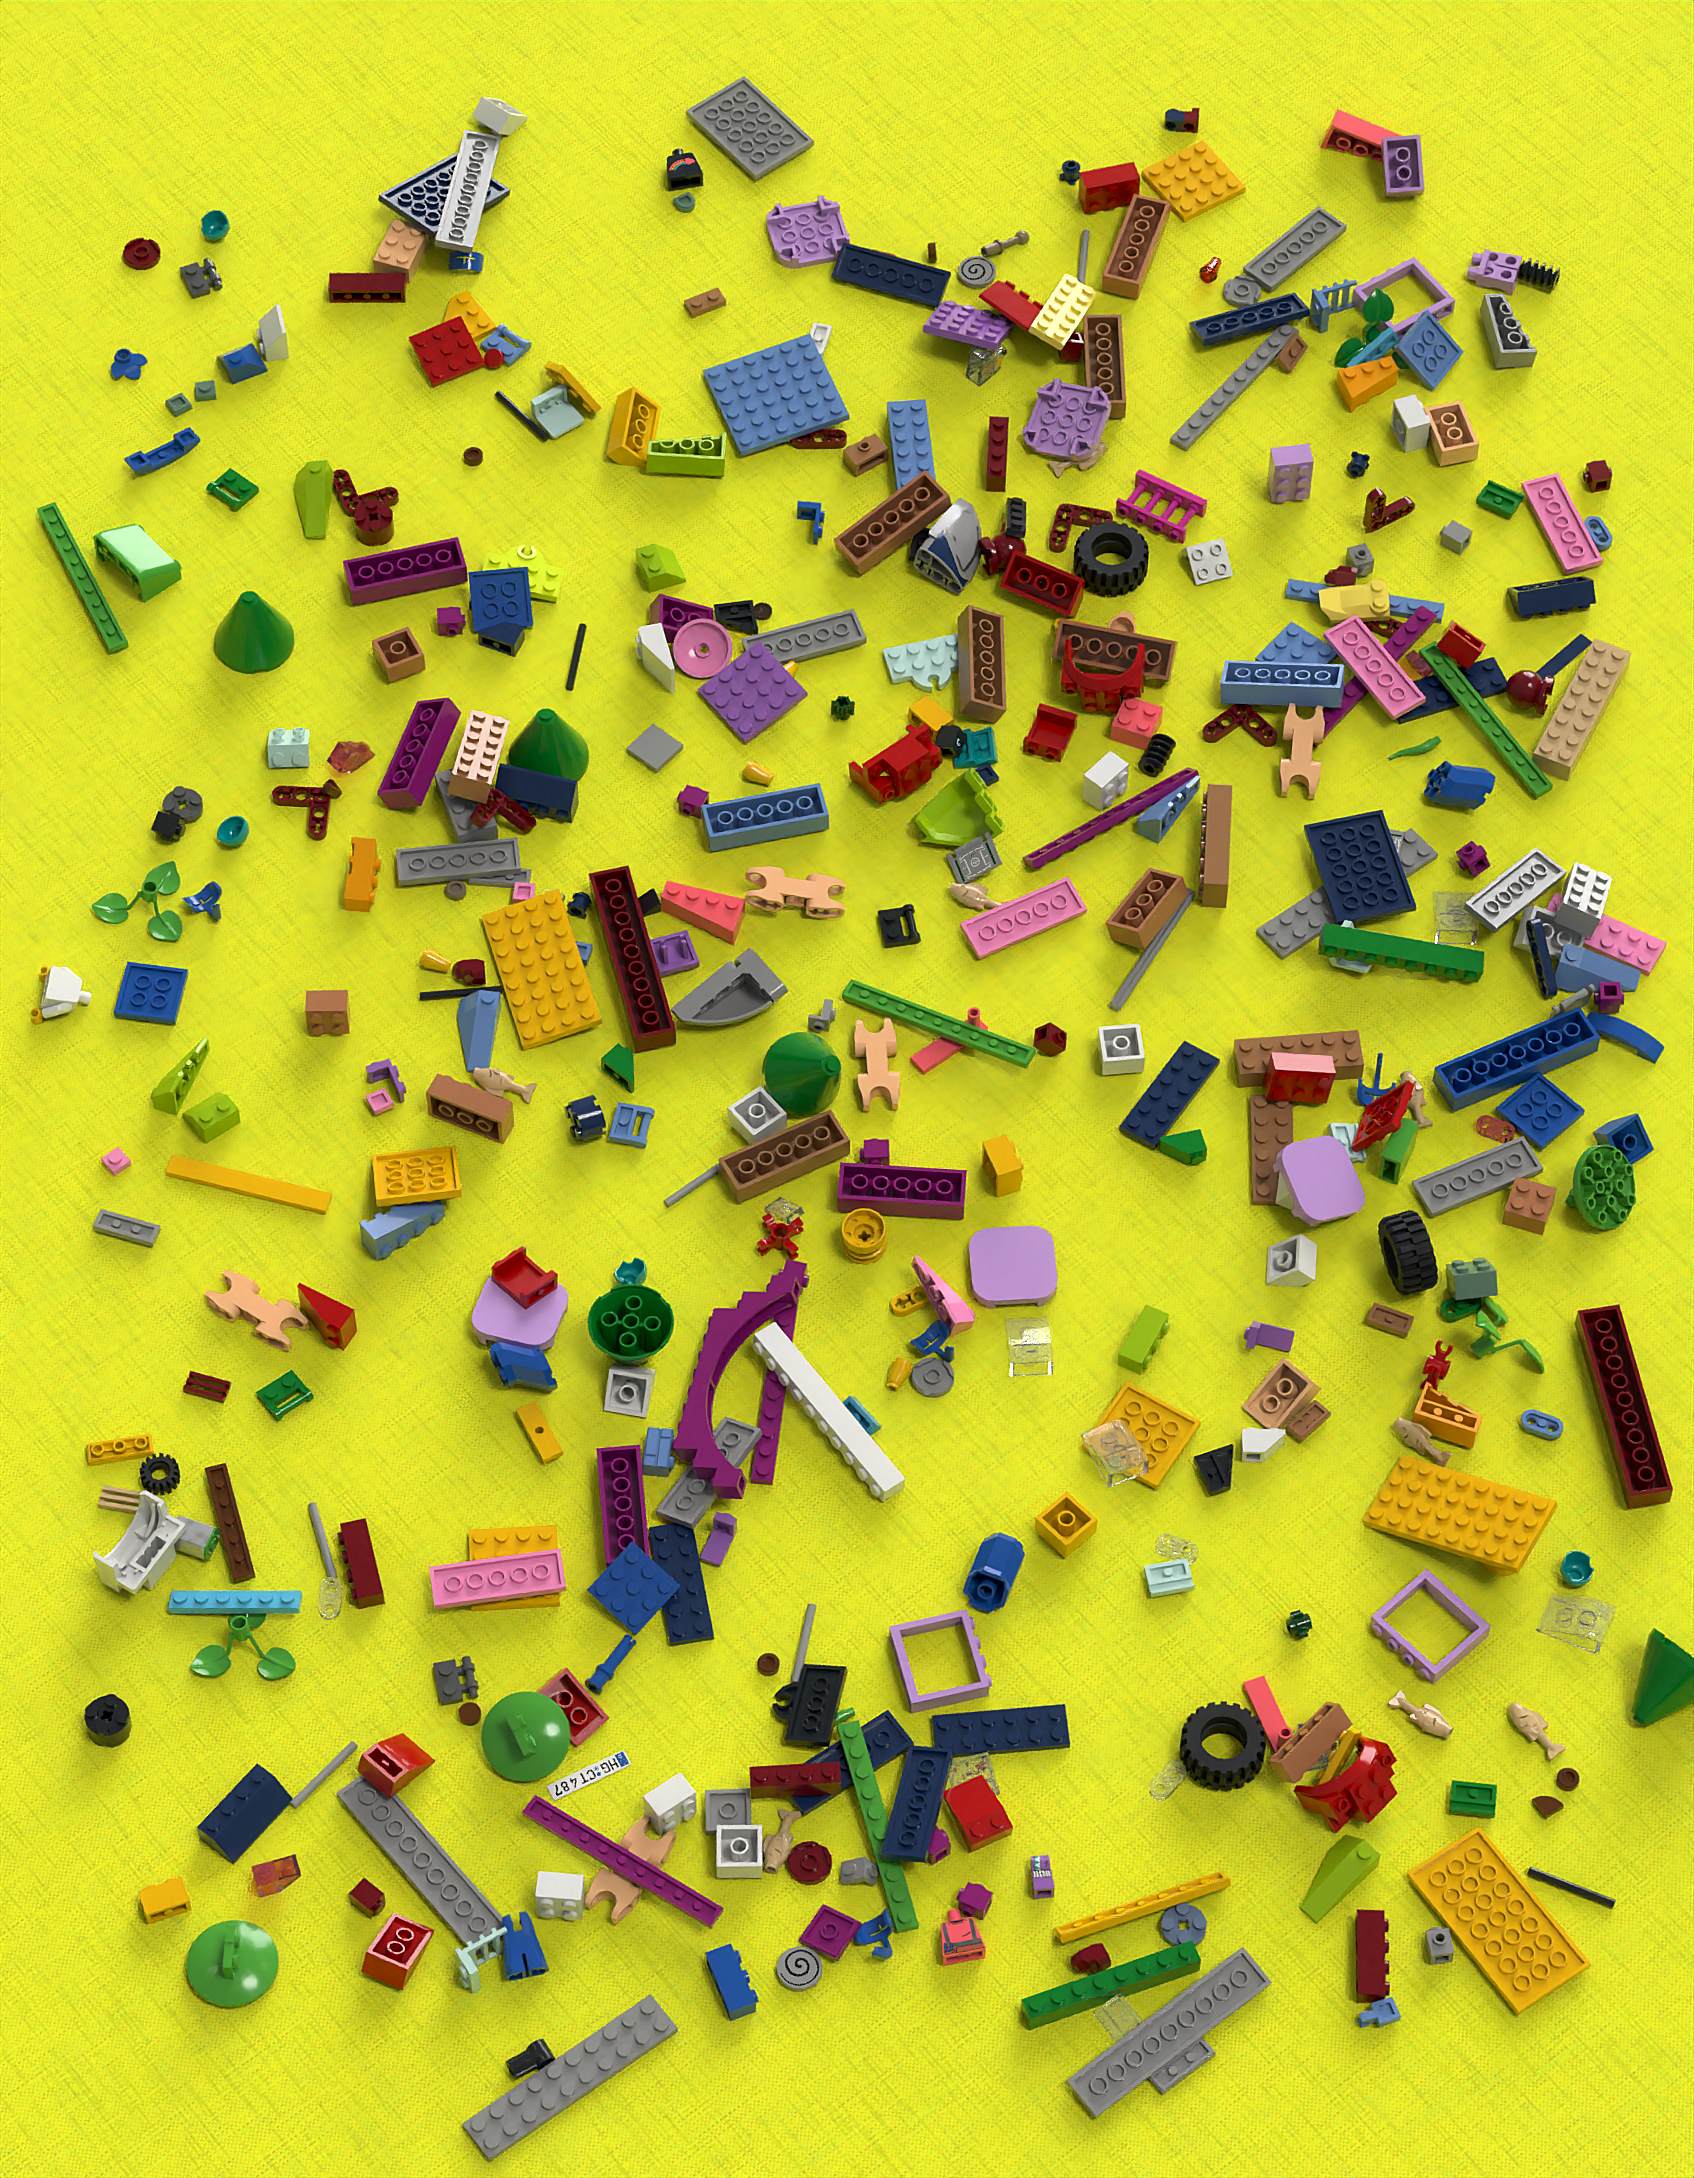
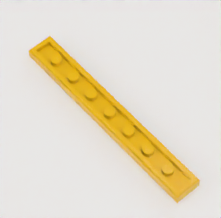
M172 1155L166 1169V1176L325 1215L332 1200V1193Z
M1219 1871L1055 1927V1936L1063 1944L1231 1886V1882L1223 1871Z

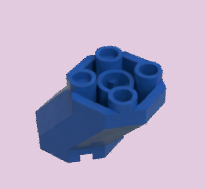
M1444 761L1436 770L1432 769L1429 772L1427 787L1423 794L1435 803L1467 806L1475 810L1486 801L1484 798L1486 792L1488 794L1492 792L1496 777L1485 768L1453 765L1448 761Z
M502 1342L491 1345V1349H489L490 1357L495 1368L499 1371L504 1387L520 1384L550 1392L558 1388L556 1379L551 1376L553 1372L539 1346L527 1349Z
M999 1532L991 1534L990 1537L982 1541L963 1589L965 1596L968 1595L969 1603L972 1607L989 1613L994 1611L995 1608L1005 1606L1025 1556L1022 1550L1023 1546L1016 1538Z

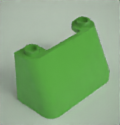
M133 523L100 531L93 536L96 556L102 562L111 560L129 577L131 586H136L141 593L138 594V597L144 603L182 579L180 571L182 568L179 562L173 560L145 533L141 525Z

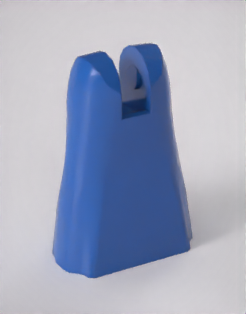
M526 1911L519 1912L520 1925L522 1927V1930L519 1931L513 1930L510 1914L502 1918V1928L506 1927L507 1933L503 1934L505 1979L509 1981L542 1975L549 1971L532 1920Z

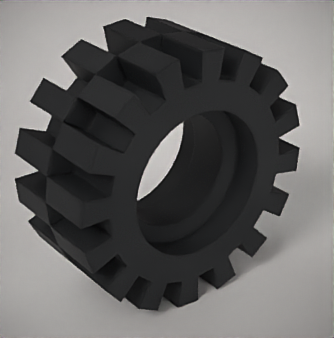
M159 1453V1457H156V1454H152L153 1459H150L148 1456L146 1463L142 1462V1468H140V1477L144 1489L146 1488L150 1493L153 1491V1495H157L158 1492H160L161 1496L165 1495L164 1491H167L168 1494L171 1493V1488L175 1490L177 1484L180 1483L181 1477L178 1463H176L174 1458L171 1459L168 1454L166 1457H164L163 1453ZM158 1469H165L168 1471V1476L157 1480L152 1477V1473Z

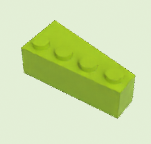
M720 433L718 437L702 435V438L699 439L683 437L680 441H675L674 439L648 441L646 472L724 476L726 433Z

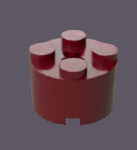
M369 499L357 508L354 513L355 532L362 544L367 546H374V544L384 545L393 538V511L389 506L374 499Z

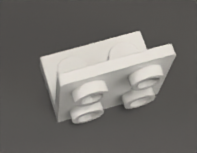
M1223 538L1189 546L1181 550L1183 558L1188 557L1196 585L1233 575Z

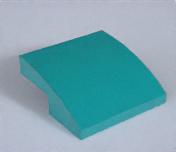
M992 727L972 732L970 728L963 730L967 738L960 757H954L957 769L978 768L987 763L990 765L998 763L995 734Z

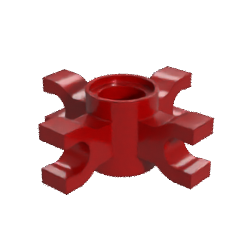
M770 1213L762 1217L764 1221L762 1225L770 1232L771 1236L757 1242L759 1246L757 1251L761 1256H764L774 1248L776 1250H785L791 1260L797 1258L799 1254L796 1251L799 1248L790 1238L804 1231L801 1227L804 1225L802 1220L798 1217L789 1225H786L784 1223H776Z
M1437 1341L1435 1356L1430 1354L1425 1363L1422 1373L1428 1374V1376L1421 1383L1420 1389H1424L1427 1381L1433 1386L1434 1390H1438V1379L1444 1380L1448 1373L1451 1361H1446V1357L1452 1352L1454 1346L1449 1345L1447 1351H1443L1441 1349L1443 1341Z

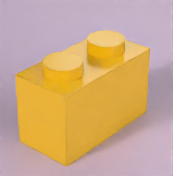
M927 695L909 707V720L916 727H920L924 723L930 727L931 740L936 742L942 725H953V716L948 711H944L936 700H932Z
M182 1877L178 1879L171 1878L162 1884L150 1885L138 1891L148 1925L192 1910Z

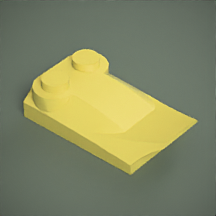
M1375 579L1369 584L1330 587L1318 590L1320 609L1329 617L1330 623H1342L1354 615H1357L1362 622L1390 620L1388 587L1383 580Z

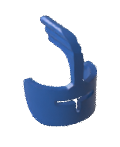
M452 251L449 258V270L482 271L484 256L474 251L472 253ZM456 257H472V258H475V259H468V258H466V263H464V258H456Z
M215 881L208 883L199 893L182 898L193 912L207 911L213 920L218 921L221 919L220 905L215 903L219 900L222 889Z
M1378 1053L1374 1088L1366 1087L1362 1083L1363 1079H1358L1357 1099L1363 1106L1374 1101V1096L1381 1097L1396 1088V1083L1392 1082L1390 1088L1379 1089L1382 1053Z
M936 1320L921 1336L910 1341L924 1356L936 1352L948 1363L954 1360V1347H945V1352L940 1349L950 1334V1327L941 1320ZM938 1336H940L933 1344L927 1347L929 1345V1342H927L926 1340H929L932 1343Z
M887 1908L876 1918L862 1923L861 1928L855 1935L856 1943L860 1945L882 1941L884 1948L876 1946L872 1955L885 1960L892 1956V1948L888 1937L894 1930ZM880 1926H881L882 1929H884V1930H882L881 1932H879V1933H877V1934L871 1936V1934H874V1933H876V1932H878V1931L881 1930V1929H880Z

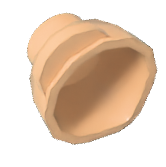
M1129 611L1120 612L1118 616L1112 618L1108 628L1135 633L1136 625L1133 614Z

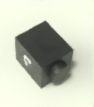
M942 725L935 745L941 749L942 756L959 758L967 737L957 725Z

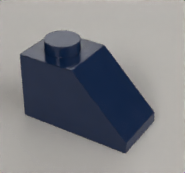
M503 622L481 629L478 632L479 645L515 657L525 640L524 628L518 624Z

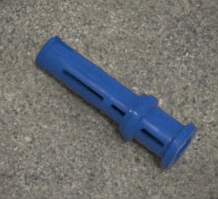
M625 1635L607 1660L595 1668L596 1672L592 1677L586 1679L585 1686L591 1692L600 1695L607 1681L613 1679L615 1669L637 1644L635 1639L631 1642L632 1636Z

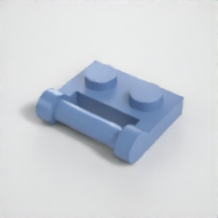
M501 323L496 331L480 345L481 349L485 352L493 348L500 350L504 355L503 364L511 367L530 350L532 343L527 339L523 340ZM504 335L505 337H507L508 339H510L511 341H513L514 343H516V344L519 345L520 347H519V348L514 347L513 345H511L510 343H508L507 341H505V340L502 339L501 337Z
M618 1102L609 1141L634 1145L640 1149L646 1148V1137L655 1110L650 1107ZM637 1115H639L643 1119L639 1135L634 1136L632 1134Z

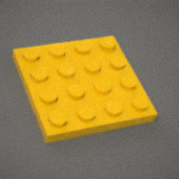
M1203 140L1142 170L1141 176L1164 201L1171 202L1170 208L1184 223L1246 191L1245 185Z
M456 1145L372 1155L377 1207L462 1197Z
M1126 1382L1083 1443L1082 1450L1157 1490L1201 1426V1421Z
M556 1525L469 1530L470 1561L557 1549ZM559 1592L471 1604L472 1611L560 1607Z

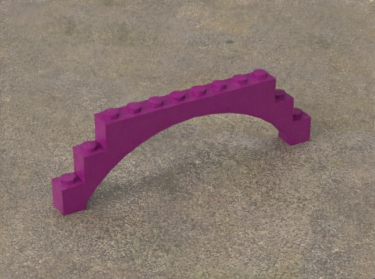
M772 1275L770 1283L767 1284L766 1292L743 1291L741 1300L737 1303V1308H714L712 1316L709 1317V1327L707 1334H704L703 1348L698 1354V1365L693 1371V1382L688 1388V1399L683 1405V1416L678 1423V1433L676 1439L673 1440L672 1448L679 1461H692V1470L695 1471L698 1479L711 1480V1488L714 1490L717 1498L742 1499L747 1480L742 1469H736L717 1447L712 1425V1407L716 1388L729 1360L741 1344L771 1317L791 1305H797L802 1288L796 1275Z

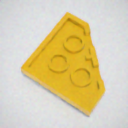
M467 290L450 298L443 323L461 316L474 342L496 331L497 326Z
M550 361L544 366L547 370L546 375L552 381L555 380L567 387V394L577 398L587 412L597 413L602 409L564 366Z

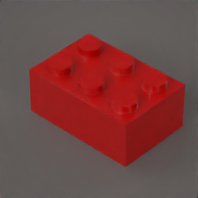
M1129 162L1080 172L1078 198L1084 214L1130 205L1134 194L1139 195L1140 176L1135 163Z
M1271 1052L1262 1082L1266 1100L1327 1104L1336 1075L1332 1056Z

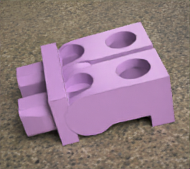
M1485 249L1484 254L1474 252L1471 265L1479 266V268L1469 266L1467 278L1476 280L1477 287L1505 290V294L1513 295L1516 281L1518 280V272L1522 264V256L1491 252L1489 249Z

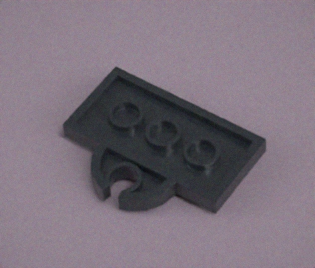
M803 1664L799 1683H790L782 1687L775 1694L774 1697L778 1702L790 1700L785 1706H780L777 1703L772 1704L777 1718L783 1723L788 1724L785 1735L786 1744L830 1746L848 1673L846 1666Z

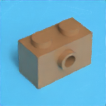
M875 433L843 450V463L855 477L888 461V447Z

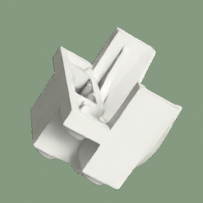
M146 1490L142 1491L136 1515L118 1544L105 1557H101L97 1554V1551H94L93 1558L102 1583L117 1592L124 1588L134 1595L142 1585L151 1590L177 1556L174 1544L187 1527L185 1523L168 1514L164 1500Z

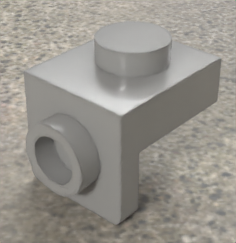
M824 1000L821 1016L809 1015V1029L817 1032H829L830 1023L835 1021L836 1017L833 1000Z
M865 1856L841 1862V1883L847 1886L864 1881L870 1886L876 1885L877 1867Z

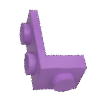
M390 1059L374 1062L366 1066L367 1079L370 1084L390 1078L400 1103L404 1102V1094L407 1093L403 1081L399 1082L398 1069L396 1065L392 1066Z
M1253 1320L1251 1326L1246 1327L1244 1339L1247 1340L1246 1347L1254 1349L1256 1344L1289 1352L1292 1347L1295 1331Z
M716 1511L713 1518V1531L700 1556L702 1561L721 1566L737 1533L736 1518L728 1513L722 1514Z

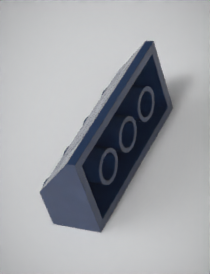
M1585 576L1507 588L1514 613L1521 616V618L1533 617L1534 613L1548 615L1552 614V610L1558 609L1559 612L1571 611V607L1576 606L1579 609L1589 608L1590 604L1596 603L1594 581Z
M499 764L495 784L496 789L500 790L530 814L541 818L555 819L559 822L572 823L579 805L578 783L576 780L507 764Z
M257 1763L198 1825L199 1839L230 1863L234 1864L286 1809L293 1798L274 1775Z

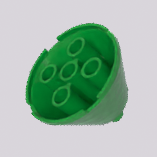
M626 1284L611 1288L610 1292L596 1299L588 1315V1331L593 1343L617 1363L630 1366L645 1365L648 1359L668 1343L674 1329V1315L670 1304L656 1290L637 1284Z

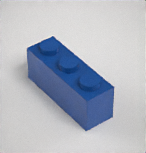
M730 1943L706 1952V1964L730 2021L756 2012V2003L759 2002L754 1989L750 1990L748 1985L750 1978L746 1969L742 1971L740 1966L742 1959L739 1951H734Z

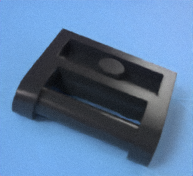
M912 904L878 911V920L885 949L918 944L921 941L920 933L917 932L913 915L915 910ZM900 917H906L909 929L908 936L903 934Z

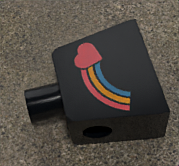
M680 148L673 150L672 156L667 157L668 192L703 186V172L694 154L691 152L683 153V150Z

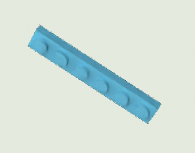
M172 1591L168 1609L170 1613H299L303 1596L301 1591Z

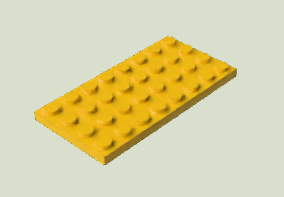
M559 889L481 916L524 1051L602 1024Z
M1402 1454L1365 1515L1363 1523L1364 1526L1519 1573L1558 1505L1556 1501Z
M1480 1826L1407 1872V1878L1517 2015L1590 1968L1591 1963Z

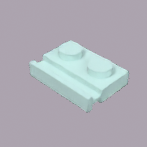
M1330 1123L1327 1127L1329 1136L1336 1138L1343 1144L1351 1162L1361 1161V1163H1364L1367 1159L1365 1149L1356 1153L1350 1148L1358 1129V1123L1354 1125L1349 1123Z
M1187 1558L1144 1566L1151 1598L1194 1590Z

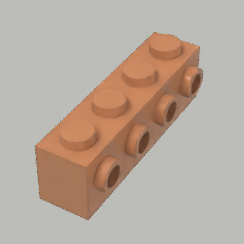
M1325 1702L1268 1762L1281 1781L1296 1783L1303 1778V1774L1309 1768L1317 1764L1318 1759L1332 1748L1344 1730L1347 1731L1352 1722L1340 1704Z

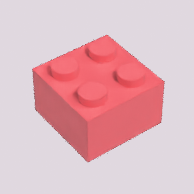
M1125 697L1112 723L1111 740L1145 750L1151 738L1157 734L1162 723L1163 707L1136 698Z

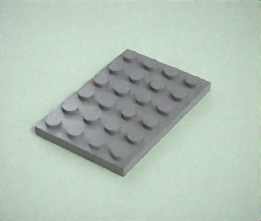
M745 76L686 110V116L755 181L814 146V140Z

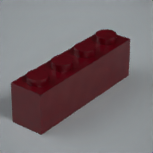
M329 273L328 291L330 303H406L405 273Z
M990 416L986 491L1005 492L1009 417Z
M366 1518L340 1523L341 1532H338L337 1535L339 1544L345 1547V1551H342L344 1564H349L350 1570H346L348 1583L353 1582L354 1589H350L353 1602L357 1601L359 1609L385 1604Z
M840 1762L749 1767L751 1799L841 1794Z
M1357 1909L1356 2003L1371 2004L1385 1999V1996L1390 1994V1982L1385 1981V1975H1389V1961H1385V1953L1389 1954V1940H1385V1933L1389 1931V1919H1385L1384 1910Z

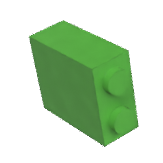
M1402 1118L1400 1122L1401 1127L1395 1133H1391L1380 1160L1378 1178L1396 1185L1400 1181L1416 1144L1419 1124L1408 1118Z

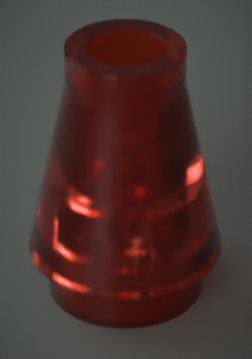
M1213 257L1200 269L1202 281L1211 283L1217 279L1219 268L1222 264L1218 257Z

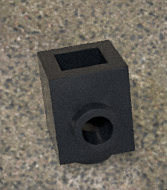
M158 811L151 830L159 834V838L171 842L172 839L179 841L180 837L185 833L186 822L180 819L181 815L170 811L169 814Z

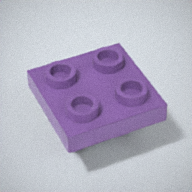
M687 930L650 940L660 977L699 967V960Z

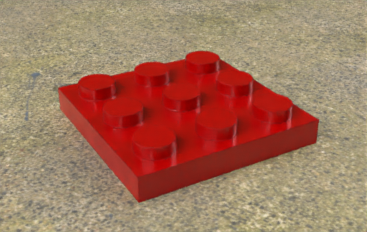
M461 316L409 337V342L433 388L485 366V362Z
M1409 1080L1366 1105L1350 1147L1353 1151L1357 1153L1362 1149H1367L1372 1143L1383 1140L1391 1132L1395 1133L1401 1127L1402 1117L1407 1111L1406 1106L1412 1098L1411 1093L1414 1085Z

